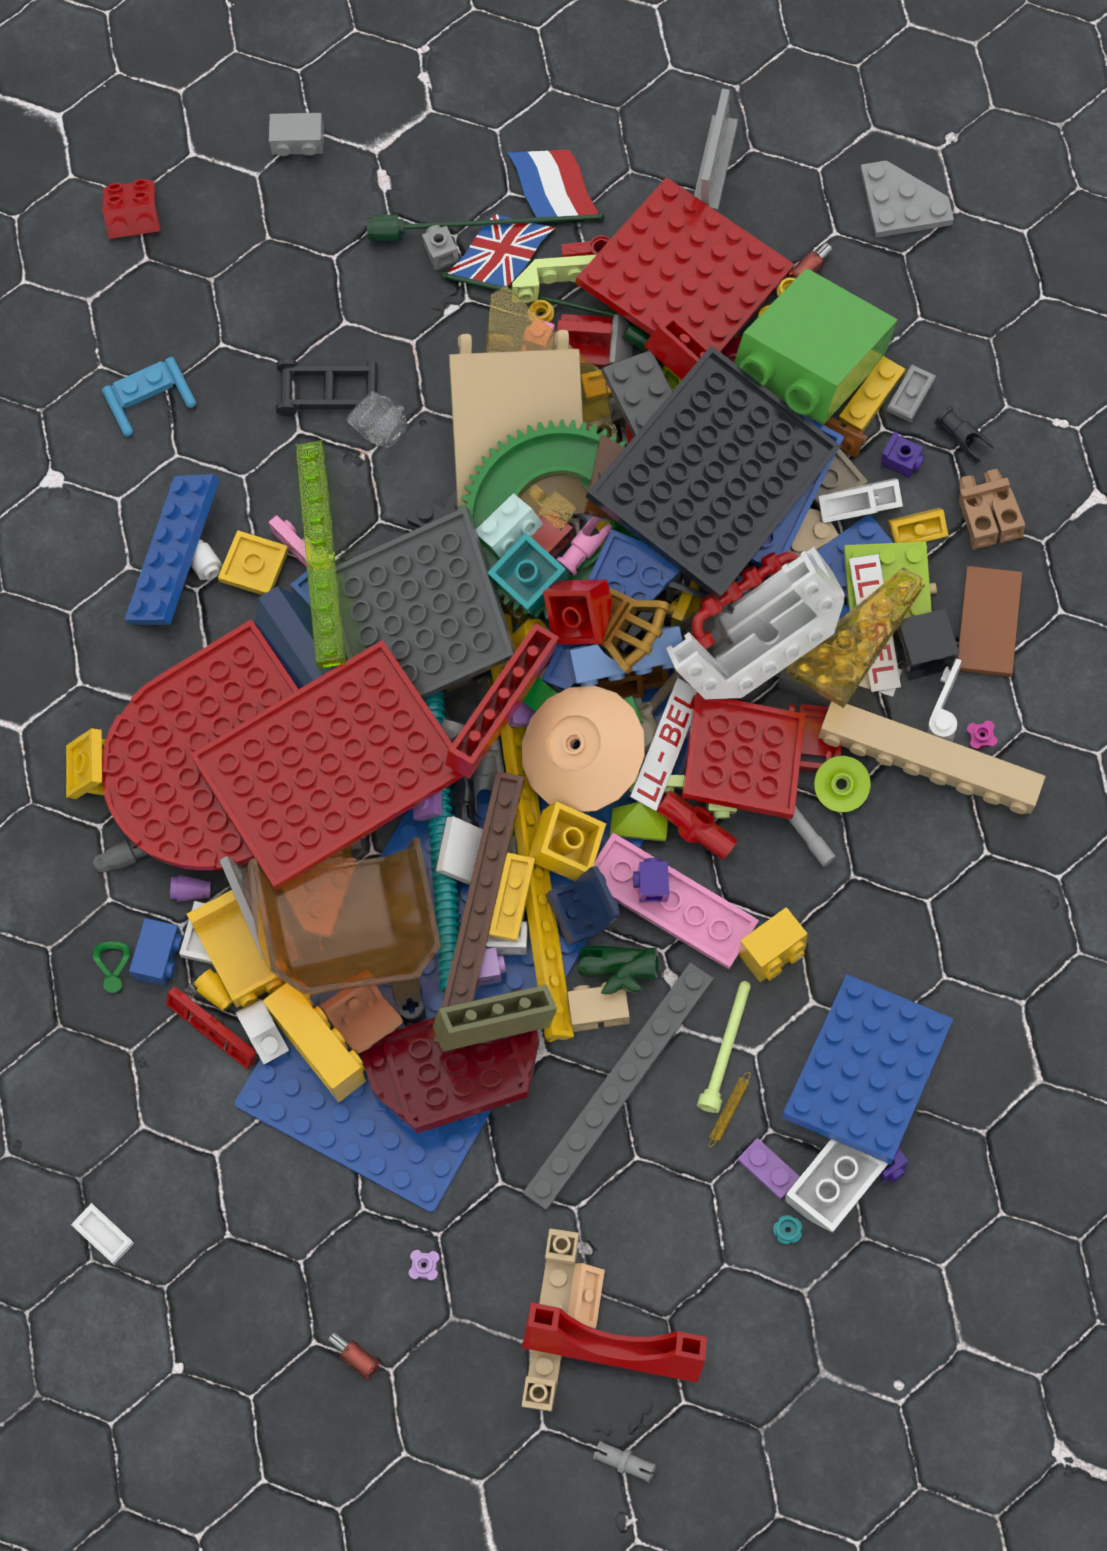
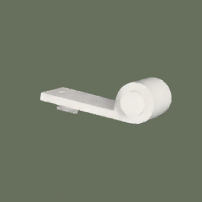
M957 658L952 670H949V667L946 666L940 681L944 682L945 685L930 717L927 733L951 742L954 740L957 720L952 713L944 710L943 707L960 670L962 660Z

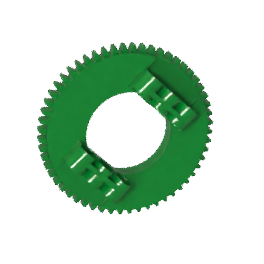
M549 420L547 428H544L542 423L538 422L536 431L530 425H527V434L517 429L516 439L509 434L506 435L508 444H504L499 440L497 442L499 451L490 448L491 458L481 457L485 465L484 467L475 465L474 468L479 475H469L473 485H465L464 488L470 495L461 496L462 501L468 505L459 506V509L465 506L470 509L477 529L513 493L521 498L532 485L549 477H576L588 493L599 438L601 434L607 437L608 431L604 429L600 434H597V425H593L587 431L586 422H583L578 429L576 428L575 420L571 421L569 427L565 426L564 420H560L558 427H555L553 421ZM616 434L609 438L617 443L618 438ZM626 441L619 443L624 448L627 446ZM610 521L613 530L641 541L618 522ZM607 538L598 551L582 562L576 569L577 574L575 576L570 575L566 580L589 579ZM480 539L490 570L500 558L494 550ZM493 581L499 600L505 597L503 601L505 607L514 603L513 610L517 613L522 607ZM544 603L534 613V617L539 619L544 614L546 621L549 622L546 604ZM523 609V614L527 617L529 613Z

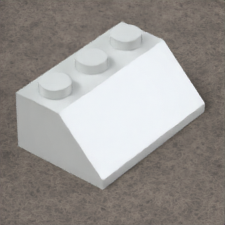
M831 1139L787 1192L785 1202L809 1221L833 1233L888 1163Z

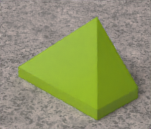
M641 802L612 809L610 836L612 833H615L621 838L666 841L668 820Z

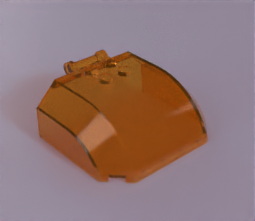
M419 837L413 838L407 849L381 858L353 861L351 846H348L330 857H341L342 863L315 866L276 891L265 873L259 871L257 858L250 859L245 873L262 956L272 973L302 995L416 980L441 947Z

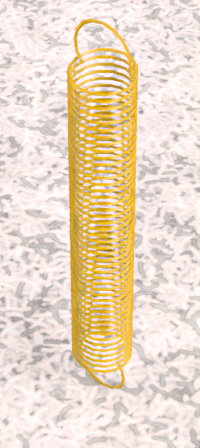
M744 1087V1088L740 1091L741 1093L737 1096V1097H739V1098L736 1099L734 1102H736L737 1100L739 1101V1100L742 1099L741 1096L744 1095V1092H743V1091H744V1090L746 1091L747 1087H746V1088ZM734 1106L731 1109L732 1111L728 1114L729 1116L725 1119L727 1121L724 1122L721 1126H723L725 1123L727 1124L728 1122H730L729 1119L732 1118L731 1114H734V1109L737 1108V1106ZM716 1126L713 1128L711 1135L715 1132ZM722 1129L719 1132L720 1134L716 1137V1141L721 1140V1137L723 1136L722 1132H725V1129Z

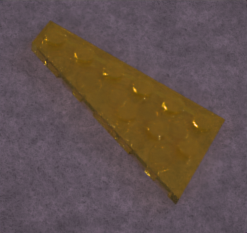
M903 567L841 618L832 636L785 668L786 673L844 708L925 586L923 578Z

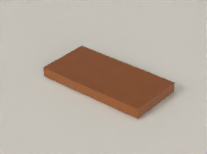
M967 566L958 647L960 654L957 659L962 660L959 671L1012 677L1022 572Z

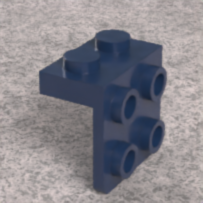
M597 866L590 867L574 883L550 890L545 895L569 946L597 937L620 915L618 904L608 889L605 876Z

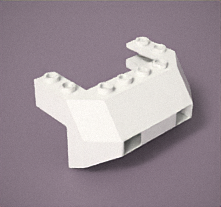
M812 547L807 552H802L801 556L790 564L782 566L780 571L731 604L730 606L735 608L733 614L720 612L704 623L703 631H710L715 640L713 645L705 649L694 638L693 633L688 632L684 635L685 637L680 644L674 648L670 645L666 649L676 671L704 699L742 698L834 634L844 603V592L832 570L815 547Z

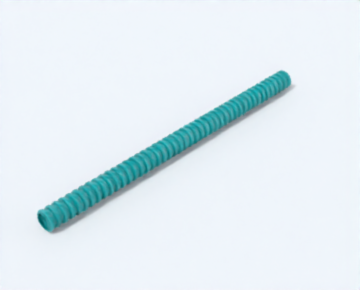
M442 691L423 699L440 725H442L443 719H446L444 716L445 708H443L445 705L443 700L444 693ZM450 785L441 790L442 815L428 819V822H430L428 829L431 831L429 838L432 839L429 842L430 847H432L430 855L433 856L430 860L434 864L431 866V871L434 872L432 880L435 881L432 883V887L435 889L433 897L436 898L433 900V903L437 906L434 908V913L437 915L435 922L438 923L435 926V930L438 931L436 939L439 940L436 946L440 949L437 951V956L440 957L437 960L438 965L441 966L438 968V973L441 974L439 982L442 983L439 989L444 993L459 935L458 930L461 926L458 923L460 915L457 914L459 912V907L457 906L459 899L456 897L458 890L455 889L458 886L457 881L436 871L447 817H452V814H450L452 812V806H450L451 798L449 797L451 790L448 789Z

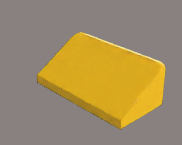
M941 508L887 520L894 543L926 542L949 536L944 510Z

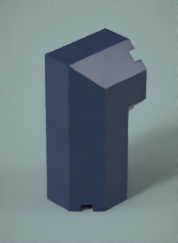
M277 586L258 597L255 625L298 689L345 662L301 596Z

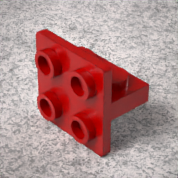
M562 314L561 320H558L557 331H568V349H579L580 365L598 367L610 365L613 318Z

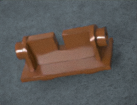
M830 417L824 426L843 435L844 438L840 444L841 451L857 458L861 446H864L868 436L864 435V431L849 425L845 428L841 427L843 422Z

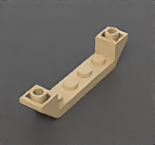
M549 1229L545 1254L546 1265L539 1304L558 1307L568 1313L579 1233ZM532 1350L529 1372L525 1381L522 1407L552 1412L562 1356Z

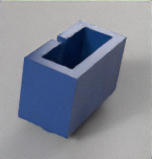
M147 918L144 919L129 970L133 979L167 986L168 979L173 978L176 970V962H173V957H175L176 952H180L184 939L177 925Z

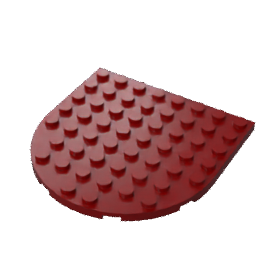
M252 619L145 684L130 698L131 702L126 706L121 715H117L105 741L102 754L103 792L112 816L123 833L138 848L153 858L172 866L191 870L223 869L220 859L226 856L234 859L238 865L256 860L190 756L192 752L299 690Z

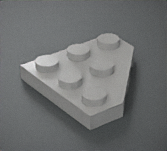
M887 160L861 165V176L876 238L953 225L954 218L948 196Z

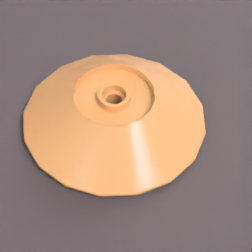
M594 685L570 687L548 698L531 717L522 740V766L532 789L549 805L557 801L579 812L597 811L619 800L636 781L645 757L644 730L635 710L617 693ZM580 741V747L574 750V743Z

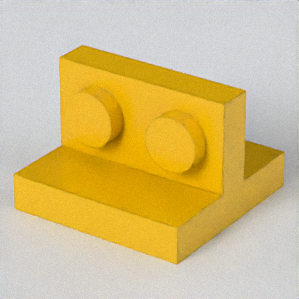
M91 728L66 745V798L77 799L85 793L104 795L102 754L106 739H102V730Z

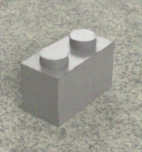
M270 114L269 144L272 155L304 154L311 156L322 154L324 147L322 114Z

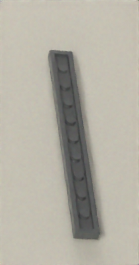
M691 962L523 1191V1195L546 1212L714 982L713 977Z

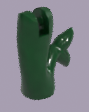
M612 946L581 947L579 953L580 960L577 964V971L581 976L598 977L615 974L607 981L601 994L610 995L621 989L627 992H638L642 987L635 981L636 978L652 980L658 978L659 954L657 947L647 949Z

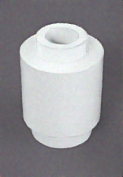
M199 540L190 566L199 579L212 580L219 575L222 563L209 544Z

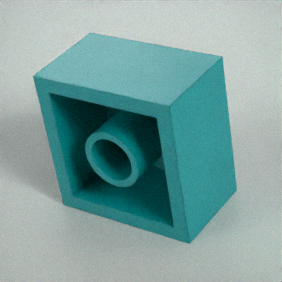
M526 532L487 572L493 581L531 616L545 603L543 591L561 580H566L570 576L567 570Z

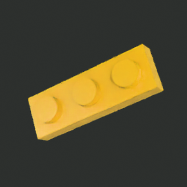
M882 356L840 414L839 421L864 431L902 379L906 369Z
M507 853L489 937L518 942L535 866V858Z

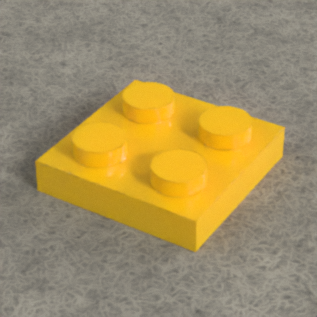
M237 530L219 573L218 580L224 584L264 595L274 588L289 548L287 545Z

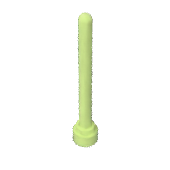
M742 981L739 985L708 1089H705L698 1099L697 1107L710 1113H719L722 1104L719 1090L751 986L747 981Z

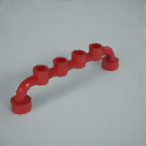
M775 552L769 553L760 559L763 564L761 568L757 570L755 566H751L740 573L743 580L738 584L734 580L719 600L712 595L703 598L700 601L703 608L694 615L691 630L694 638L705 649L713 645L715 640L710 631H703V622L707 618L721 612L724 606L738 600L743 596L744 592L758 586L763 582L764 578L778 572L784 564L793 562L799 556L793 552H784L778 556Z

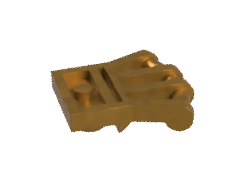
M610 588L613 607L604 641L598 644V646L610 652L621 669L626 674H629L633 670L632 667L646 654L650 655L653 650L651 646L656 638L660 639L662 636L665 615L669 613L671 605L659 600H635ZM637 611L655 612L652 624L636 617ZM629 624L647 631L642 641L624 633ZM619 640L636 648L626 658L623 657L616 647Z

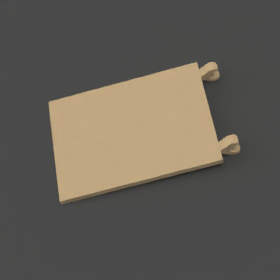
M567 330L555 332L556 350L471 353V335L462 334L458 337L460 354H449L458 510L459 506L468 505L462 501L461 496L470 495L464 487L465 485H473L469 475H479L474 468L475 465L485 466L481 457L491 458L490 448L499 451L497 443L499 440L504 444H508L506 435L509 434L516 439L517 429L527 434V425H530L536 431L538 422H541L544 428H547L549 420L553 421L555 427H558L560 420H564L566 427H569L571 421L575 420L576 428L578 429L583 423L579 349H568L569 334ZM553 476L532 485L520 499L531 507L537 516L584 513L587 491L576 477Z

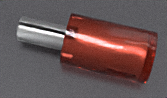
M825 243L817 252L810 251L789 271V277L796 279L806 268L816 273L824 265L823 258L832 250L831 246Z
M336 1333L331 1334L335 1339L330 1336L329 1341L342 1351L339 1358L364 1379L368 1380L371 1378L381 1362L354 1340L348 1344Z

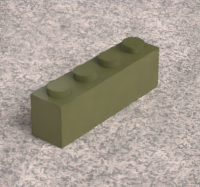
M542 985L440 1008L433 1029L442 1051H447L550 1027L557 1007L548 986Z

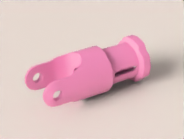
M593 516L571 541L572 546L567 552L556 560L570 575L575 576L577 574L576 569L586 558H590L608 537L613 528L611 524L604 526L598 534L590 536L600 519Z

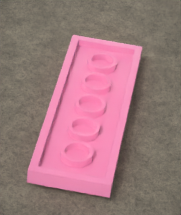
M612 833L593 866H597L605 876L606 884L613 899L729 970L740 953V940L753 932L759 920L668 866V902H639L638 888H633V871H638L639 862H644L646 858L655 857Z

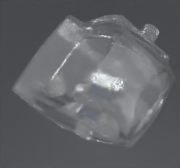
M371 391L346 418L360 435L371 443L386 449L394 445L409 426L406 421L407 418L402 413L404 408L401 405L397 407L389 397L378 395L374 391Z

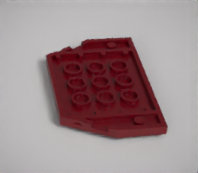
M434 1017L394 1030L375 1042L369 1049L361 1052L374 1096L418 1134L529 1097L540 1040L537 1030L465 1046L463 1050L456 1048L442 1051L440 1045L434 1044L435 1031L433 1025L436 1019Z

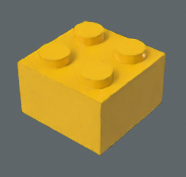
M556 801L542 811L528 857L535 858V864L576 881L590 867H593L606 823Z
M786 907L740 940L739 957L760 983L766 978L770 981L781 973V967L788 962L794 964L805 955L803 951L806 949L808 934Z

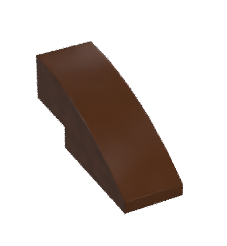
M662 665L652 667V672L636 675L635 671H631L629 674L624 673L625 678L609 681L608 677L597 679L598 684L594 686L615 692L623 699L630 696L634 699L644 697L643 690L663 686L668 680V670L663 669Z

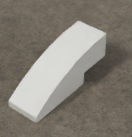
M896 478L818 496L823 523L903 506L899 482Z

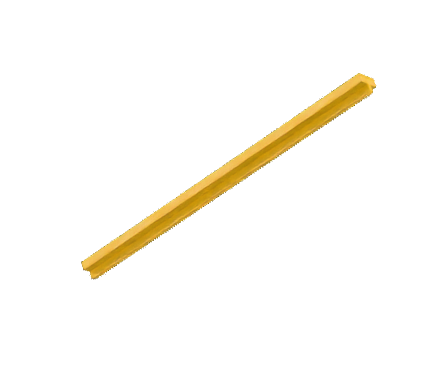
M504 614L510 635H512L511 615ZM508 662L491 669L493 684L502 672V667L506 666ZM508 722L501 732L506 773L524 776L525 778L514 825L518 855L528 857L541 818L538 794L532 789L522 766V740L527 727H509ZM535 864L526 901V911L537 986H548L557 1007L551 1026L544 1028V1034L547 1042L557 1039L567 1040L574 1037L557 921L545 896L552 890L548 869Z

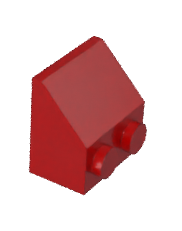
M607 579L561 580L543 591L550 629L553 634L559 636L558 644L603 643L613 607Z

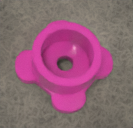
M987 720L983 724L970 723L968 725L967 732L970 734V746L973 749L994 747L997 744L998 740L993 733L994 723ZM980 733H984L985 736L981 737Z

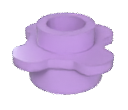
M414 1250L410 1255L412 1260V1268L409 1270L410 1277L412 1279L422 1278L430 1281L436 1279L438 1276L436 1271V1263L439 1261L438 1253L435 1251L421 1253L419 1250ZM426 1263L427 1266L425 1268H422L421 1264Z

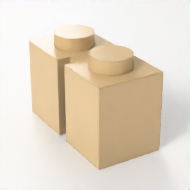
M607 982L601 984V987L590 988L588 985L574 987L573 991H568L573 1032L598 1029V1022H604V1028L630 1024L626 991L621 989L614 994H601Z

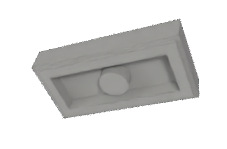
M911 365L888 405L887 412L912 422L936 376Z

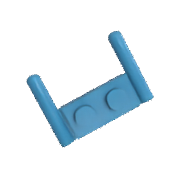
M174 357L167 358L163 363L160 361L114 382L112 386L108 385L102 389L117 423L126 437L133 434V429L122 408L125 407L126 409L172 388L174 384H176L188 408H193L196 405V400Z

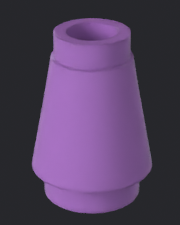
M178 874V877H171L170 899H177V902L210 898L211 882Z

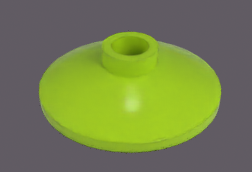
M837 756L830 758L819 767L815 775L814 789L819 801L828 809L836 812H848L858 808L864 803L870 791L871 782L868 771L861 762L852 757ZM842 778L846 781L844 789L837 788L836 782L838 779Z

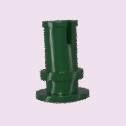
M631 323L622 338L642 350L641 353L649 351L644 345L650 336Z

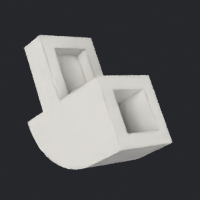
M261 999L235 1012L263 1064L289 1051Z

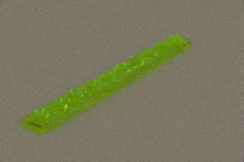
M322 440L296 445L315 658L318 669L346 664L325 452Z

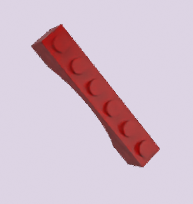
M531 1302L524 1326L521 1348L698 1383L705 1362L707 1337L679 1331L650 1337L615 1335L582 1324L569 1316L561 1308Z

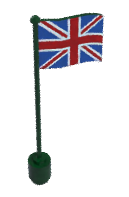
M494 215L490 220L514 218H509L501 215ZM536 223L484 225L465 255L449 272L444 271L441 277L444 281L450 279L511 294L512 288L509 287L527 268L540 245L556 229ZM538 295V300H545L549 303L609 317L620 315L624 320L629 321L619 313ZM636 326L638 329L649 335L647 332Z

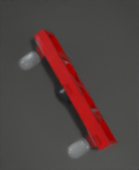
M195 981L186 987L184 992H181L174 986L168 992L165 1005L245 1069L250 1068L254 1064L256 1049L251 1040H249V1044L245 1043L224 1026L220 1017L217 1015L211 1016L191 1000L198 993L196 991L197 987L194 985Z

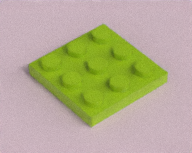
M926 542L844 545L847 607L850 606L848 616L849 628H861L849 562L850 558L879 554L891 626H895L897 620L932 612Z

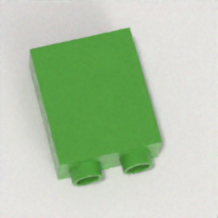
M806 268L743 333L734 363L788 404L792 410L824 425L872 372L882 356H885L898 319Z

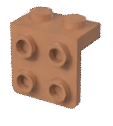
M368 973L320 1005L333 1028L340 1032L347 1045L356 1054L369 1049L385 1035L392 1033L403 1022L401 1016L383 998Z

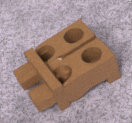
M998 469L989 470L984 473V484L976 485L974 476L971 475L962 477L959 481L960 494L958 503L967 524L973 550L995 545L997 538L999 543L1022 538L1026 525L1010 488L1008 478L1003 479Z

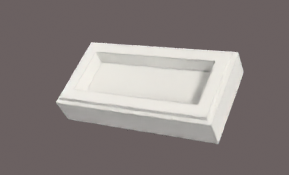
M92 1203L71 1224L114 1265L134 1244L129 1237Z

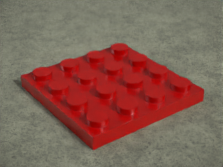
M696 692L693 702L681 798L792 819L795 813L805 714L728 698L704 699Z

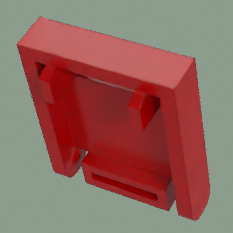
M795 704L789 705V711H796ZM801 704L800 713L805 714L801 755L826 758V761L830 758L841 756V745L834 747L826 744L823 739L818 738L829 707ZM800 761L799 771L817 773L823 763Z

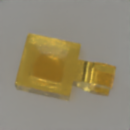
M534 484L528 492V497L542 506L538 514L559 531L562 530L577 511L575 505L556 491L549 497L541 488Z

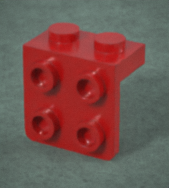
M138 179L133 183H113L103 188V216L109 239L160 231L153 180Z

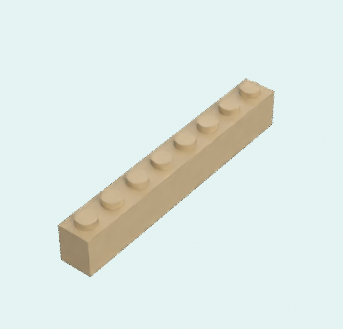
M835 699L831 701L818 737L823 739L828 745L834 747L841 745L849 748L855 755H868L876 758L877 762L883 765L892 766L893 764L901 767L904 772L910 775L917 776L920 774L928 777L935 784H948L956 787V790L960 793L981 796L984 801L990 804H1003L1018 814L1032 813L1045 776Z

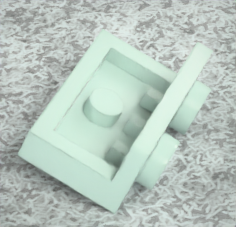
M513 493L476 530L479 538L494 550L501 559L525 532L532 536L543 525V522L531 507Z

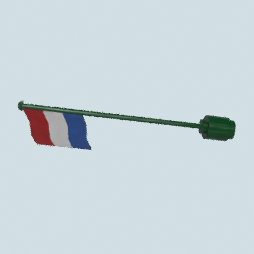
M569 150L507 153V156L517 170L524 197L536 218L404 224L403 219H398V214L373 215V218H367L368 239H374V242L399 240V235H404L405 229H425L434 225H439L440 227H464L599 220V222H602L604 214L602 212L598 213L590 199L579 165Z

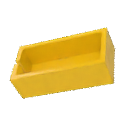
M289 980L265 998L263 1003L273 1021L335 1099L340 1102L366 1082L363 1075L366 1069L362 1065V1060L353 1049L350 1052L347 1051L349 1048L345 1044V1039L336 1028L329 1029L331 1025L327 1021L328 1018L319 1006L313 1009L312 1006L314 1004L301 984L296 987Z

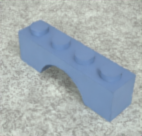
M673 625L662 628L663 634L660 639L656 638L651 646L653 650L650 655L646 654L632 667V671H635L636 675L652 672V667L662 665L663 669L674 667L666 648L670 645L674 648L682 642L679 626ZM588 644L566 649L574 683H581V686H592L598 684L597 679L608 677L609 681L625 678V672L615 659L608 657L598 644Z

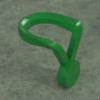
M118 941L103 942L95 946L93 951L94 961L106 975L103 981L104 989L110 993H115L122 987L119 973L130 956L129 948L125 943ZM119 949L123 952L121 961L113 973L101 960L100 952L103 950Z

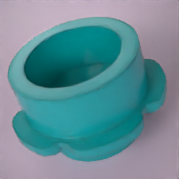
M784 1215L774 1224L773 1232L782 1244L795 1243L801 1238L802 1224L797 1218ZM787 1227L791 1229L789 1233L785 1231Z

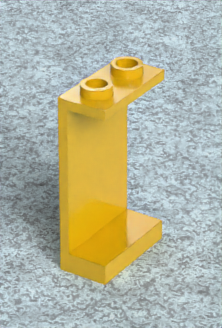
M233 890L187 913L195 932L236 1008L241 1005L242 1007H247L257 1001L258 996L266 992H275L283 985L282 983L287 981L280 967L262 960Z

